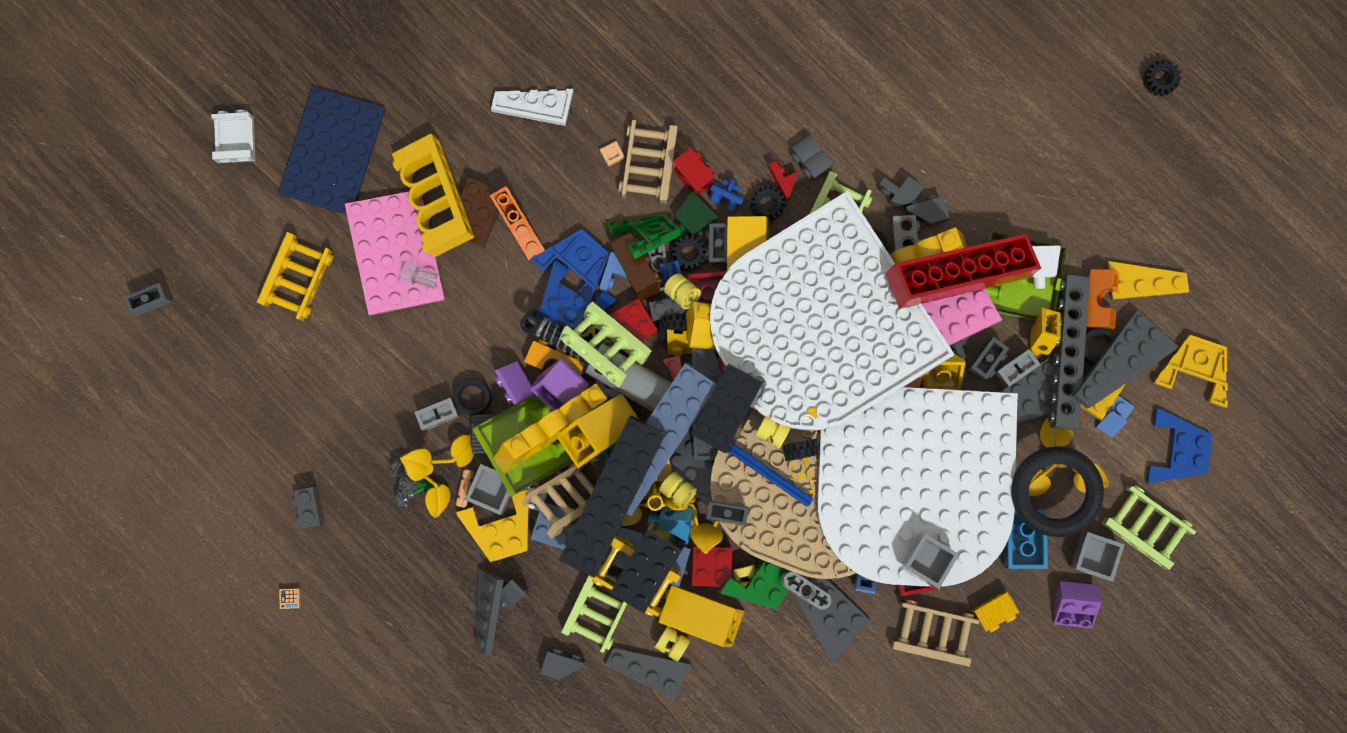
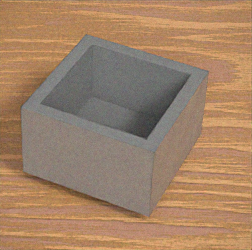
M480 464L465 500L503 515L511 496L496 470Z
M1081 532L1070 568L1113 582L1125 544L1089 532Z
M920 533L901 568L931 587L940 589L959 554L929 535Z

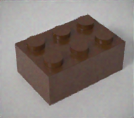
M468 178L460 197L475 237L468 242L485 248L499 215V210L490 197L498 189Z
M630 232L610 244L637 297L643 302L661 292L659 288L661 282L656 270H651L653 267L647 254L634 259L628 253L627 245L639 242L637 236L633 238Z

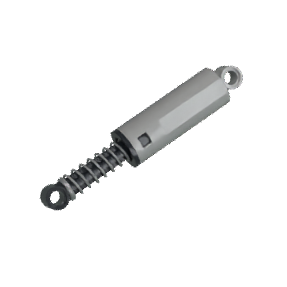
M535 309L529 310L520 321V327L525 333H535L537 337L542 336L544 341H550V345L554 343L557 345V349L561 347L564 352L568 351L570 356L575 355L577 360H583L585 364L582 369L583 372L651 412L654 411L672 384L644 366L634 362L624 372L627 377L618 388L572 348L565 345L560 339L564 329H559L558 324L556 326L552 325L551 321L548 322L547 318L544 319L540 311ZM529 319L534 320L535 324H531ZM602 342L595 346V349L602 355L611 348ZM617 352L609 361L618 368L628 357Z

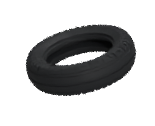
M1053 446L1040 449L1022 461L1013 476L1011 496L1016 513L1029 528L1046 536L1065 537L1084 530L1095 520L1103 504L1104 485L1099 470L1087 456L1068 447ZM1054 464L1066 465L1075 469L1083 478L1086 489L1081 507L1074 514L1061 519L1043 516L1032 506L1029 498V487L1033 477L1044 467Z

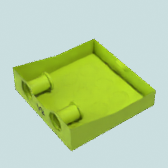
M992 232L988 236L987 242L996 241L992 239V236L1004 239L1013 236ZM1030 240L1031 244L1041 246H1057ZM1060 246V249H1063L1059 277L1056 280L1053 311H1056L1067 249V247ZM1034 277L986 288L985 290L996 310L1038 317L1042 308L1050 310L1055 277H1045V289H1034ZM998 311V313L1002 315L1036 321L1035 318L1019 316Z
M534 395L477 425L473 429L511 497L574 463L559 440L553 442L506 474L503 473L493 459L504 442L521 433L532 424L538 423L546 415L553 412Z

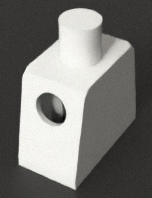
M1032 246L1041 266V269L1032 276L1034 277V289H1045V277H1055L1057 275L1060 246Z

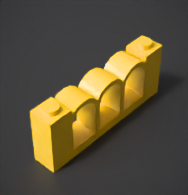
M429 134L392 153L394 168L396 171H400L403 184L410 188L408 195L411 207L419 212L416 222L418 228L424 232L421 235L423 241L421 246L425 253L436 257L475 238L439 139L433 134ZM434 162L437 173L413 184L412 177L414 173ZM442 184L446 195L425 206H420L423 194ZM450 207L454 219L429 230L428 223L431 217Z
M955 227L937 234V236L924 239L915 245L896 250L889 255L894 263H899L968 246L964 235Z
M594 384L580 395L568 401L561 408L546 415L538 423L532 424L521 433L504 442L493 459L504 474L508 473L557 441L556 435L578 418L604 404L607 401L606 396L598 385Z

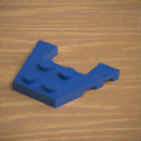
M581 229L555 246L533 257L531 261L545 272L558 257L586 282L577 294L591 302L606 268L610 253Z
M555 260L539 311L562 327L568 326L574 330L585 320L583 315L591 302L561 284V281L568 274L569 268ZM602 291L594 303L605 311L609 307H613L617 299Z
M1155 409L1153 426L1173 429L1169 467L1148 466L1146 483H1156L1208 473L1212 434L1161 409Z

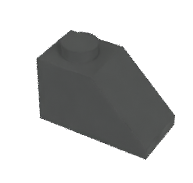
M514 578L502 589L500 603L503 607L511 609L529 591L517 578Z

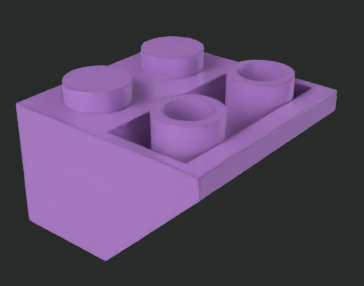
M559 359L537 376L530 391L554 411L580 395L588 387L589 383L563 359Z
M518 361L495 371L497 376L494 378L498 385L507 391L504 395L509 404L517 405L533 395L536 397L530 391L532 384Z
M1060 581L1055 594L1053 624L1093 628L1102 603L1099 585Z

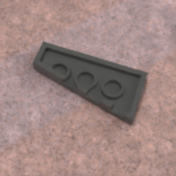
M478 568L475 649L484 655H492L504 580L485 568Z
M615 647L605 666L674 700L692 665Z

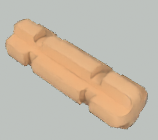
M463 470V480H461L458 492L459 498L456 501V505L459 507L467 506L468 501L465 498L472 484L470 481L474 475V472L471 470Z

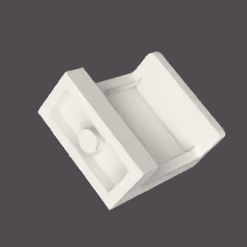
M237 110L236 113L218 111L217 114H212L211 119L214 120L215 152H212V159L217 163L255 161L254 116L247 110Z

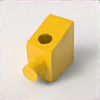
M1046 308L1040 310L1030 333V350L1033 355H1040L1041 353L1049 355L1060 340V312Z

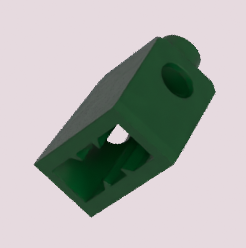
M693 191L674 215V219L679 223L677 226L680 228L681 234L677 238L682 237L686 232L696 236L708 228L709 224H713L718 220V216Z

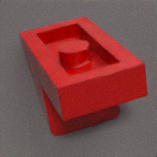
M774 161L769 164L768 169L781 194L784 195V200L787 201L789 200L798 171L784 178L786 174L782 165H778Z

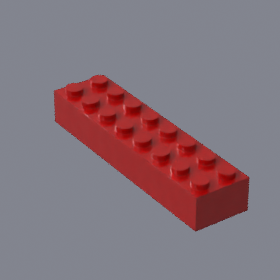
M1027 234L895 263L885 275L898 307L902 309L1028 279L1037 273L1041 266Z

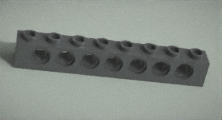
M1067 274L1061 280L1059 290L1061 294L1057 302V309L1060 312L1061 338L1055 345L1056 354L1053 357L1055 372L1051 378L1053 392L1050 395L1052 411L1049 412L1048 422L1051 423L1050 428L1067 431L1079 429L1081 403L1073 397V394L1083 381L1090 277ZM1069 293H1073L1076 300H1072ZM1068 311L1074 314V319L1068 316ZM1067 330L1073 333V338L1067 335ZM1065 348L1071 351V357L1065 353ZM1064 367L1070 370V376L1064 373ZM1063 386L1068 388V395L1063 392ZM1061 405L1066 406L1067 414L1062 412Z

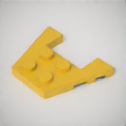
M1188 335L1180 345V348L1177 349L1156 377L1153 384L1172 389L1177 371L1214 383L1208 403L1227 408V347Z
M528 490L512 497L516 515L482 526L479 525L474 507L456 512L490 562L528 551L529 504L525 506L522 504Z

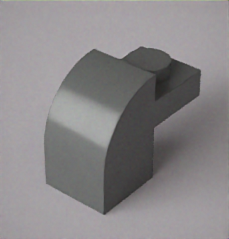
M909 176L900 188L885 177L878 185L879 191L884 196L892 197L889 205L897 208L908 206L924 188Z

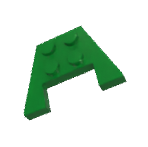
M666 214L641 217L640 221L633 222L630 219H622L623 223L613 224V221L606 222L607 229L612 235L632 230L641 240L627 245V251L634 259L681 236L680 228Z
M762 560L745 588L728 577L719 593L777 610L789 592L780 582L781 575L789 570ZM792 577L787 578L790 584H794L795 581L792 580Z

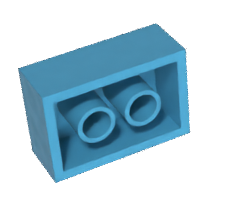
M1014 509L1012 530L1004 547V568L1048 569L1047 536L1029 528ZM1037 510L1040 514L1047 517V510Z

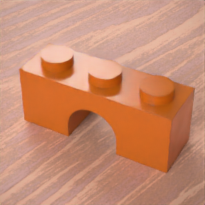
M1091 269L1090 275H1088L1090 277L1087 327L1091 329L1104 328L1115 330L1116 310L1104 308L1102 299L1108 292H1118L1119 272L1109 269Z

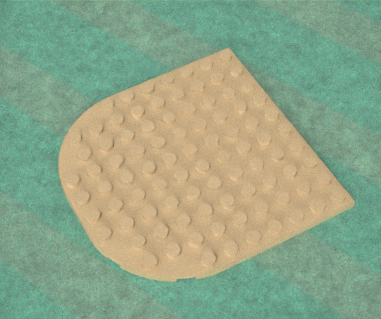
M754 408L735 444L789 482L795 484V486H797V483L791 474L796 475L799 489L804 492L813 490V494H810L813 501L808 507L803 505L733 455L718 450L710 480L712 501L749 507L745 526L720 522L722 528L734 543L744 551L797 574L818 579L842 578L855 574L830 549L819 523L817 512L819 455L807 457L810 466L807 471L803 458L792 460L788 464L784 457L782 446L799 442L801 437L803 441L817 439L819 445L820 430H798L791 428L779 449L769 444L768 439L764 441L755 436L765 416ZM791 463H793L795 473L790 469ZM810 470H811V474H812L813 480L809 477V471H810ZM802 472L806 474L804 480L798 478V475ZM809 480L814 482L817 493H815L814 487L810 485Z

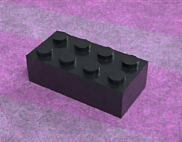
M728 364L691 435L723 453L730 454L767 383L734 365Z
M651 522L610 594L645 613L683 550L686 541Z

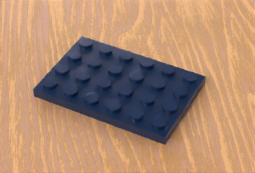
M312 87L278 194L347 215L345 204L356 202L386 109Z

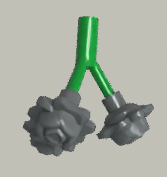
M396 458L390 467V470L394 472L392 477L397 476V474H404L399 479L398 493L394 495L395 501L399 507L405 506L408 509V503H410L411 498L415 497V494L434 487L429 481L424 479L419 480V482L410 479L400 458ZM436 482L438 486L441 484L444 485L443 482Z

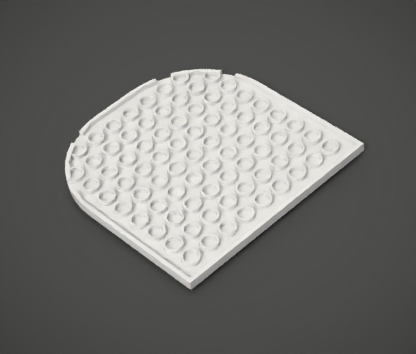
M848 191L739 258L729 268L723 279L720 280L712 300L710 311L712 338L726 367L728 364L734 365L767 383L754 408L763 416L769 417L770 420L792 429L823 430L843 424L955 355L922 304L899 309L885 275L895 263ZM816 408L818 417L815 419L812 415L807 414L808 409Z
M903 387L849 421L832 428L820 430L817 512L825 540L836 557L853 572L872 581L893 585L930 586L901 568L920 533H925L959 554L942 586L965 582L986 570L1003 551L1009 539L1014 521L1011 486L1016 470L1018 393Z

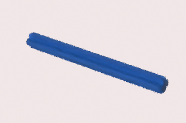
M734 444L730 452L731 455L803 505L808 507L812 503L813 498Z

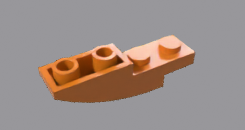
M507 186L491 194V199L528 260L544 252L543 246Z

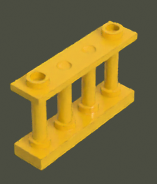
M287 232L257 303L268 308L273 303L296 312V319L304 322V319H307L310 315V305L327 265L330 266L333 261V251L325 248L324 253L299 244L297 241L298 237ZM298 251L320 260L316 271L292 262L290 259L292 252ZM289 268L312 277L309 288L284 279L282 276L284 270ZM283 286L305 295L301 306L277 297L275 294L277 287Z
M617 534L611 544L612 550L600 571L597 572L595 578L589 576L596 585H604L611 590L616 582L607 578L606 574L618 553L624 552L629 555L628 558L630 559L637 547ZM674 567L671 568L645 611L646 614L650 616L659 615L661 608L657 607V604L669 583L673 581L675 583L678 582L682 574L681 571Z

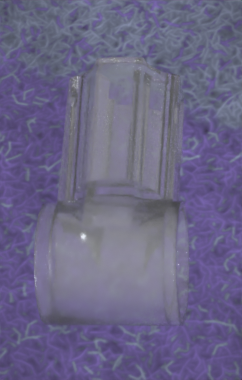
M403 261L398 280L411 285L418 284L435 289L439 273L421 268L418 264Z

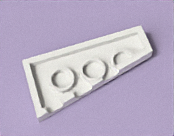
M557 89L549 91L530 90V92L496 91L491 111L566 126L573 89H566L565 91H557Z

